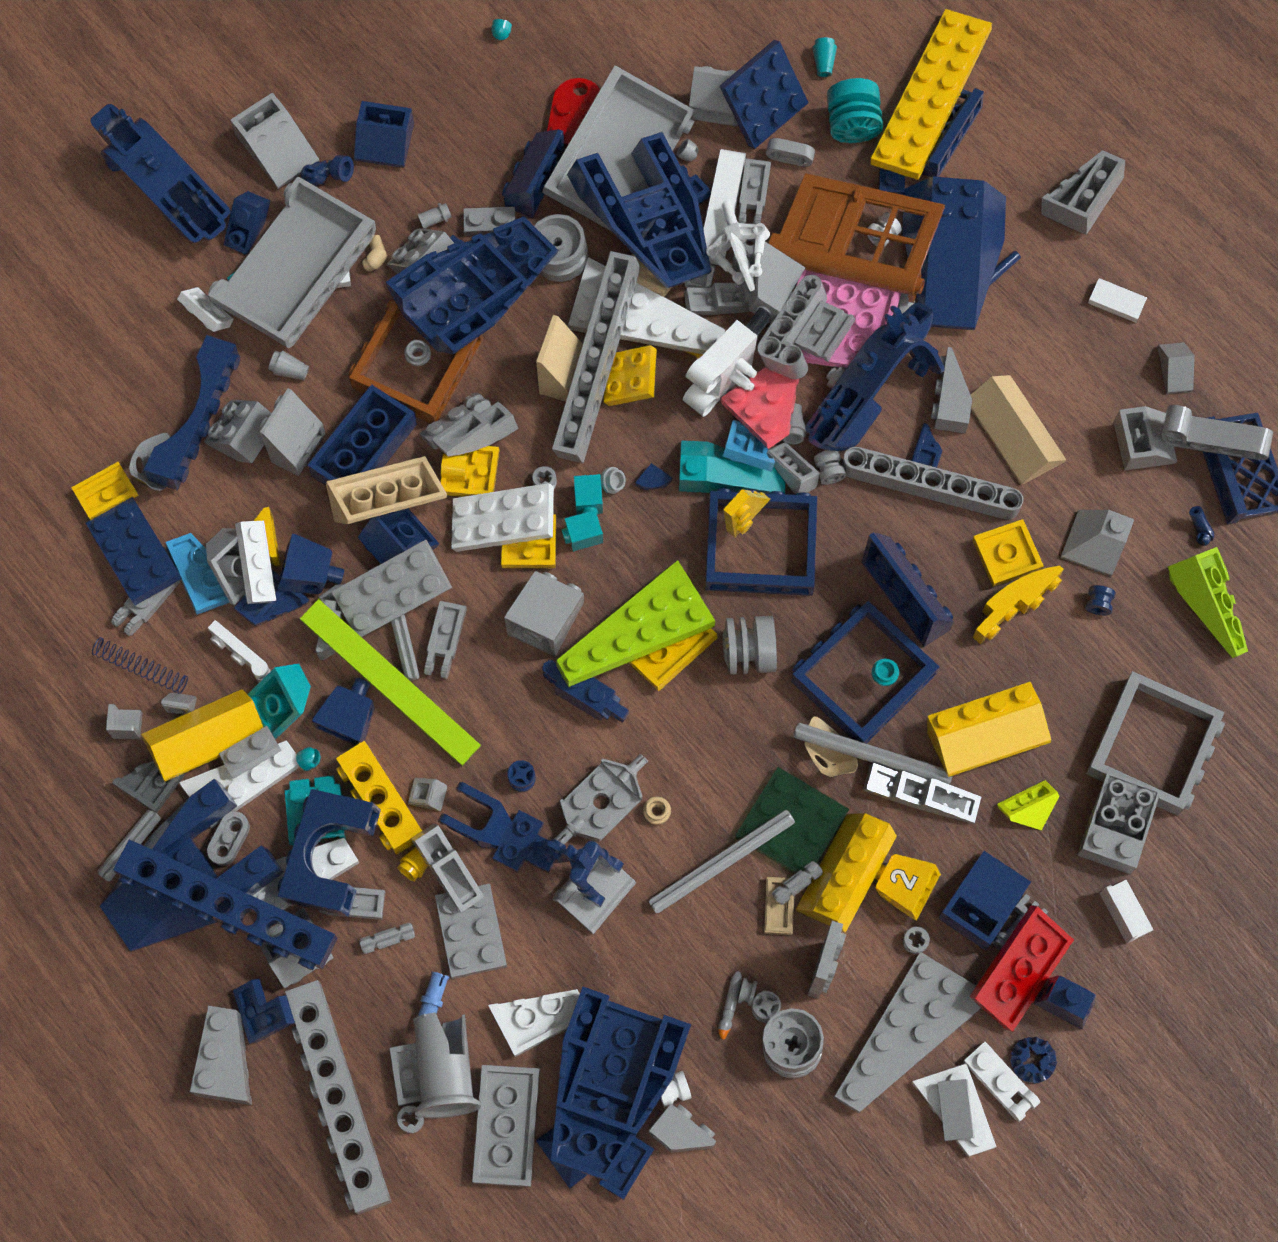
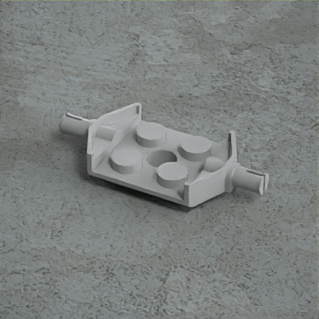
M639 754L629 765L602 759L601 764L564 800H560L567 825L554 839L565 844L572 836H580L600 842L642 800V793L636 777L637 772L648 763V760L645 757L643 758L642 754ZM605 796L609 800V805L605 809H598L593 804L595 798Z

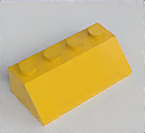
M1031 682L927 716V734L948 777L1051 743L1042 704Z
M866 813L847 814L819 865L823 872L822 875L816 880H811V884H809L796 911L830 926L832 921L843 924L842 932L846 933L897 837L890 823Z

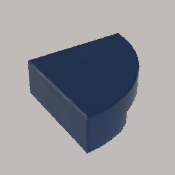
M651 463L635 482V486L643 490L662 489L672 482V477Z

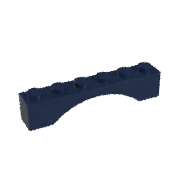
M206 335L196 356L201 375L200 395L196 407L188 421L178 432L154 447L144 468L148 481L177 491L181 482L184 483L187 480L189 474L188 467L191 460L197 458L199 443L202 437L207 436L210 428L209 421L212 415L217 414L220 407L219 399L223 392H227L230 385V375L233 370H237L240 363V355L238 354L236 344Z

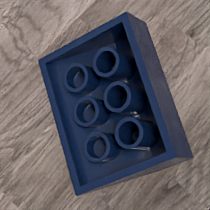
M873 532L868 537L862 564L923 647L951 630L953 615L946 606L942 607L936 599L937 594L933 587L929 584L926 585L921 579L922 575L918 567L914 563L910 564L906 559L903 547L898 542L895 543L891 537Z

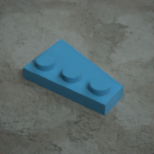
M191 533L166 542V548L182 578V584L196 615L230 603L207 562L206 548Z

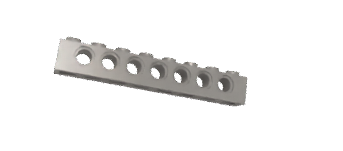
M610 251L552 450L558 458L584 463L641 268L635 256Z
M316 980L285 991L296 1027L292 1028L296 1043H302L305 1054L300 1055L305 1071L310 1070L313 1081L309 1082V1086L314 1099L319 1097L322 1106L321 1109H318L319 1118L323 1126L328 1125L331 1136L326 1137L331 1154L337 1153L340 1164L335 1165L340 1182L345 1181L349 1191L344 1193L349 1210L354 1209L355 1213L360 1215L390 1204L392 1201L322 985ZM306 1010H316V1018L312 1022H303L302 1016ZM323 1036L325 1038L324 1046L318 1050L312 1049L311 1041L313 1038ZM325 1063H332L334 1066L333 1073L328 1077L320 1076L321 1066ZM334 1090H340L343 1094L342 1100L336 1105L329 1104V1094ZM344 1117L350 1118L352 1123L350 1129L346 1132H339L337 1130L338 1121ZM352 1145H358L360 1147L359 1157L355 1160H348L346 1158V1150ZM360 1173H367L369 1175V1183L364 1188H357L355 1186V1178Z

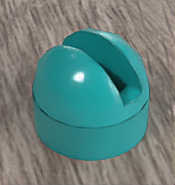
M494 19L491 26L493 36L498 40L508 38L511 33L512 24L503 19Z
M307 747L297 753L296 760L301 769L310 771L320 763L321 755L317 749Z

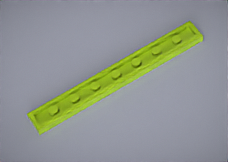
M320 599L300 618L309 629L461 766L481 747L473 737Z

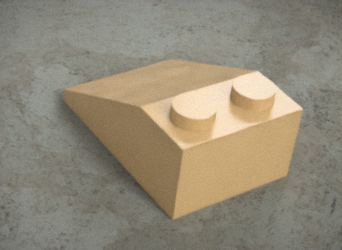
M555 315L552 317L536 361L539 394L566 402L583 344L565 323Z

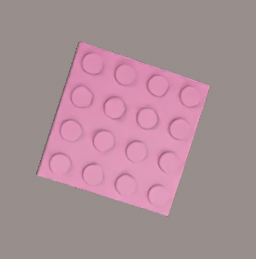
M804 270L797 285L807 275L818 276L827 294L826 303L843 310L848 315H854L855 322L829 362L801 350L807 363L847 368L876 329L887 324L884 315H893L890 307H898L901 293Z

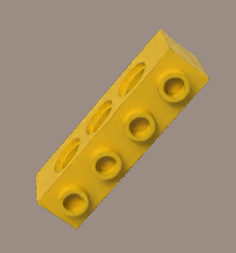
M363 741L338 756L336 759L339 767L336 768V771L344 783L349 780L354 789L350 793L353 798L371 802L372 797L376 794H383L385 796V800L376 806L381 809L377 825L383 833L379 838L386 850L388 851L392 848L395 854L398 855L412 846L411 838L422 830L366 742ZM361 772L371 773L367 781H357V776ZM392 816L400 819L395 827L391 828L385 825L386 820Z

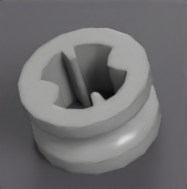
M546 466L537 468L533 473V485H540L539 477L545 478L548 475L549 484L555 489L557 484L555 471Z
M921 927L910 928L903 937L904 948L912 954H919L925 951L929 945V934ZM915 934H919L920 940L924 942L923 946L918 944L917 947H913L909 936L914 937Z
M747 978L743 979L738 1003L741 1004L745 1001L748 1003V1006H752L758 981L750 983Z
M406 1106L397 1115L399 1127L407 1133L418 1132L424 1124V1118L417 1116L415 1119L418 1120V1123L415 1126L412 1124L408 1125V1127L404 1126L403 1123L406 1122L403 1119L406 1113L412 1115L415 1112V1106Z

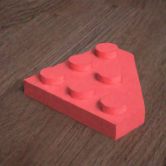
M765 367L757 372L754 378H749L754 384L752 391L737 386L720 399L722 405L769 449L790 434L791 414L794 411L795 392L799 379H790Z

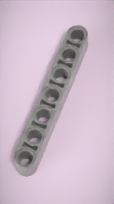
M851 447L844 454L842 466L845 468L846 476L855 480L1005 520L1014 519L1023 504V496L1020 491L1011 487L861 447ZM855 459L858 460L861 464L859 466H853L848 461ZM882 466L886 469V472L879 473L874 468ZM908 473L912 476V479L905 480L900 474ZM934 480L938 486L931 487L926 481ZM952 487H960L964 493L957 494L952 490ZM978 494H986L990 500H981ZM1003 501H1012L1016 507H1007Z

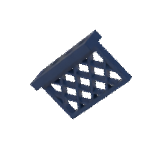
M974 88L973 92L962 89L959 97L965 100L963 103L954 106L951 112L953 119L946 122L941 138L938 139L924 167L928 171V177H939L981 111L984 91Z
M1258 412L1215 419V416L1207 417L1208 419L1240 424L1252 421L1253 426L1263 427ZM1271 448L1266 462L1265 460L1247 458L1258 465L1254 473L1241 466L1245 459L1243 457L1236 463L1228 455L1202 451L1227 525L1237 523L1245 518L1278 513V505L1275 506L1265 500L1269 492L1278 496V468ZM1261 468L1270 473L1272 477L1270 483L1257 476ZM1237 472L1250 479L1246 487L1237 482L1235 477ZM1253 482L1266 489L1262 497L1249 490ZM1246 496L1258 503L1256 509H1246L1244 503Z

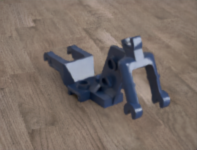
M458 783L455 789L457 792H462L466 797L493 811V814L483 830H475L444 813L438 819L440 824H445L449 829L472 840L482 848H498L493 856V861L500 862L517 873L524 861L547 873L550 872L556 863L570 862L572 869L569 878L571 882L577 886L578 891L585 894L584 899L587 902L591 901L601 908L605 897L600 895L587 882V877L597 859L605 867H611L617 873H620L624 865L622 861L609 855V852L595 841H588L583 848L577 850L570 844L566 849L567 846L556 839L547 840L539 836L544 822L521 810L518 811L512 822L500 801L466 783Z

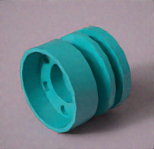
M850 78L837 82L827 90L830 134L833 139L844 143H861L877 137L882 132L883 120L880 109V91L875 82L863 78Z

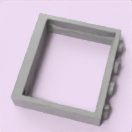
M1132 671L1125 682L1086 774L1103 782L1106 773L1110 772L1153 787L1104 765L1137 689L1203 718L1210 723L1178 798L1161 790L1156 805L1178 816L1184 808L1188 810L1193 802L1195 795L1191 794L1194 784L1198 786L1203 778L1205 771L1201 767L1204 760L1208 762L1214 752L1215 747L1211 743L1214 736L1218 738L1224 728L1225 723L1221 721L1224 712Z

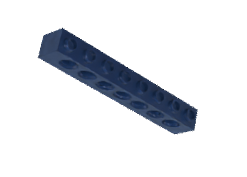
M130 839L113 869L120 876L118 881L130 887H134L135 883L145 887L143 892L156 899H159L161 895L171 899L169 904L182 911H185L186 907L196 911L195 916L208 923L214 919L222 923L220 928L236 935L237 931L248 935L247 941L262 947L263 943H266L273 947V953L287 959L289 955H292L299 959V965L312 971L315 967L323 970L338 939L330 931ZM148 865L154 866V873L150 877L143 878L141 876L144 867ZM172 877H179V886L173 890L167 889L168 880ZM205 889L206 894L201 901L195 902L192 900L194 891ZM222 901H231V908L228 912L218 913L217 908ZM254 912L257 914V920L254 924H243V918L247 913ZM275 924L283 926L281 935L278 937L269 936L271 926ZM300 936L309 938V943L304 949H296L294 947L295 940Z

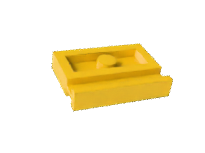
M119 462L71 487L90 520L131 497L139 496Z

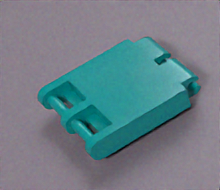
M334 775L314 778L315 787L310 786L309 779L290 781V790H285L290 846L294 845L295 828L298 823H301L304 813L303 802L309 796L311 789L342 796L341 785L335 784ZM345 830L330 832L321 839L332 837L346 839Z

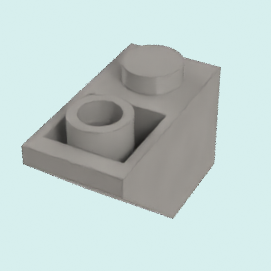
M670 1104L649 1130V1134L671 1153L712 1149L716 1144V1141L713 1139L715 1133L703 1123L700 1126L696 1125L690 1120L693 1115L680 1104L677 1108Z

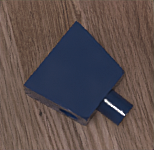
M292 533L287 544L277 590L321 594L326 581L341 584L344 569L330 565L332 557L330 549Z
M356 678L350 690L336 686L314 716L312 722L315 728L355 746L365 741L375 708L373 701L365 697L371 684L363 679Z
M1057 975L1048 978L1033 1004L1082 1030L1095 1005L1096 995L1065 977Z

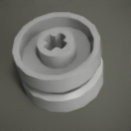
M560 214L546 216L538 221L534 227L558 249V253L541 271L540 275L548 280L557 282L572 280L580 275L585 269L589 252L584 230L578 221L570 216Z

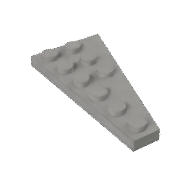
M920 952L834 1099L859 1114L981 1009L969 997L976 985Z

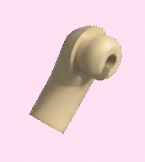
M374 235L369 243L372 251L362 263L364 269L369 272L378 269L387 257L379 235Z

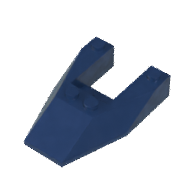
M663 132L641 138L631 153L649 188L621 197L599 153L576 159L567 176L578 197L667 289L711 273L697 196Z
M216 779L211 780L192 794L151 835L144 845L252 896L284 873L271 852L261 845L218 877L192 840L237 807V804L223 784ZM148 865L144 867L141 876L143 878L150 877L154 873V866ZM170 878L167 882V889L173 890L177 888L180 878ZM118 881L100 905V908L131 952L218 922L214 919L210 923L203 921L195 916L196 911L186 907L185 911L177 909L169 904L171 899L162 895L159 899H156L144 893L145 887L136 883L134 887H130ZM205 889L194 891L192 900L195 902L201 901L205 897ZM222 901L218 905V913L228 912L231 908V901Z

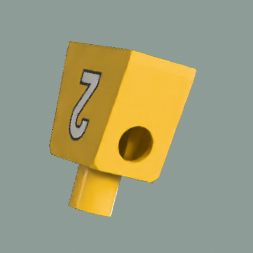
M894 854L891 856L887 866L881 865L874 879L878 880L876 890L880 897L917 921L941 874L933 863Z

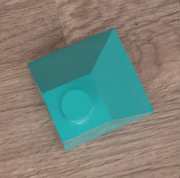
M298 663L275 667L247 694L255 704L263 728L268 726L275 740L303 714L311 685Z

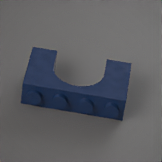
M311 789L309 796L303 802L304 813L301 823H298L295 828L293 848L286 857L287 868L284 877H281L278 883V897L286 903L349 917L357 890L347 883L317 876L312 864L313 851L322 837L336 830H347L373 836L381 809L373 802Z

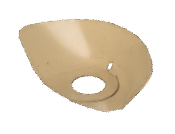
M813 717L809 726L839 735L820 718ZM805 741L804 745L812 761L822 774L834 777L854 773L857 770L858 763L856 757ZM815 755L822 758L827 764L828 768L823 767L816 760Z

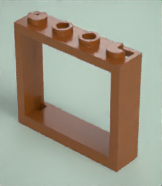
M390 299L385 309V316L382 321L378 320L375 324L372 339L364 344L358 363H354L349 371L350 382L353 389L365 393L371 384L412 410L415 413V417L431 424L438 421L480 347L483 335H480L457 351L427 405L365 377L401 313L395 300Z

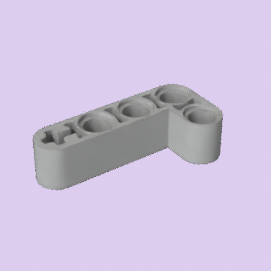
M807 275L799 282L757 346L765 367L790 379H800L808 371V364L804 355L794 342L820 302L827 301L826 291L818 276Z
M1170 405L1167 407L1162 437L1165 444L1174 447L1255 460H1266L1269 457L1273 431L1259 426L1192 416V411L1187 407Z

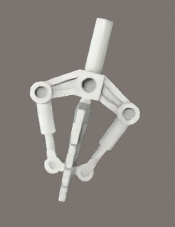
M724 201L722 209L727 227L724 228L723 233L715 243L707 248L706 253L713 262H717L725 271L732 275V279L736 284L741 285L746 281L751 292L755 289L754 276L758 277L762 274L760 258L763 255L765 240L769 238L770 232L762 223H738L731 201ZM747 239H756L754 249L756 256L753 265L751 264L749 252L743 244ZM731 246L741 273L736 272L732 268V264L723 256Z

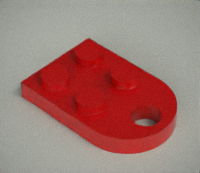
M569 79L559 85L554 93L547 131L562 130L564 148L568 147L601 90L594 82L588 79ZM584 88L587 90V93L579 96L574 93V90Z

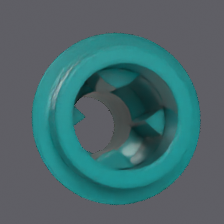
M818 38L812 46L817 75L819 77L832 76L837 45H835V40L832 38Z

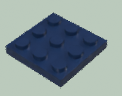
M777 40L769 43L719 86L748 146L754 149L809 103L780 41Z

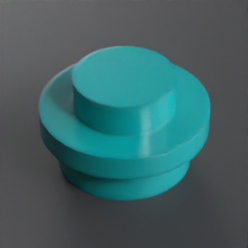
M880 659L874 663L871 675L877 684L890 686L897 681L899 668L890 659Z

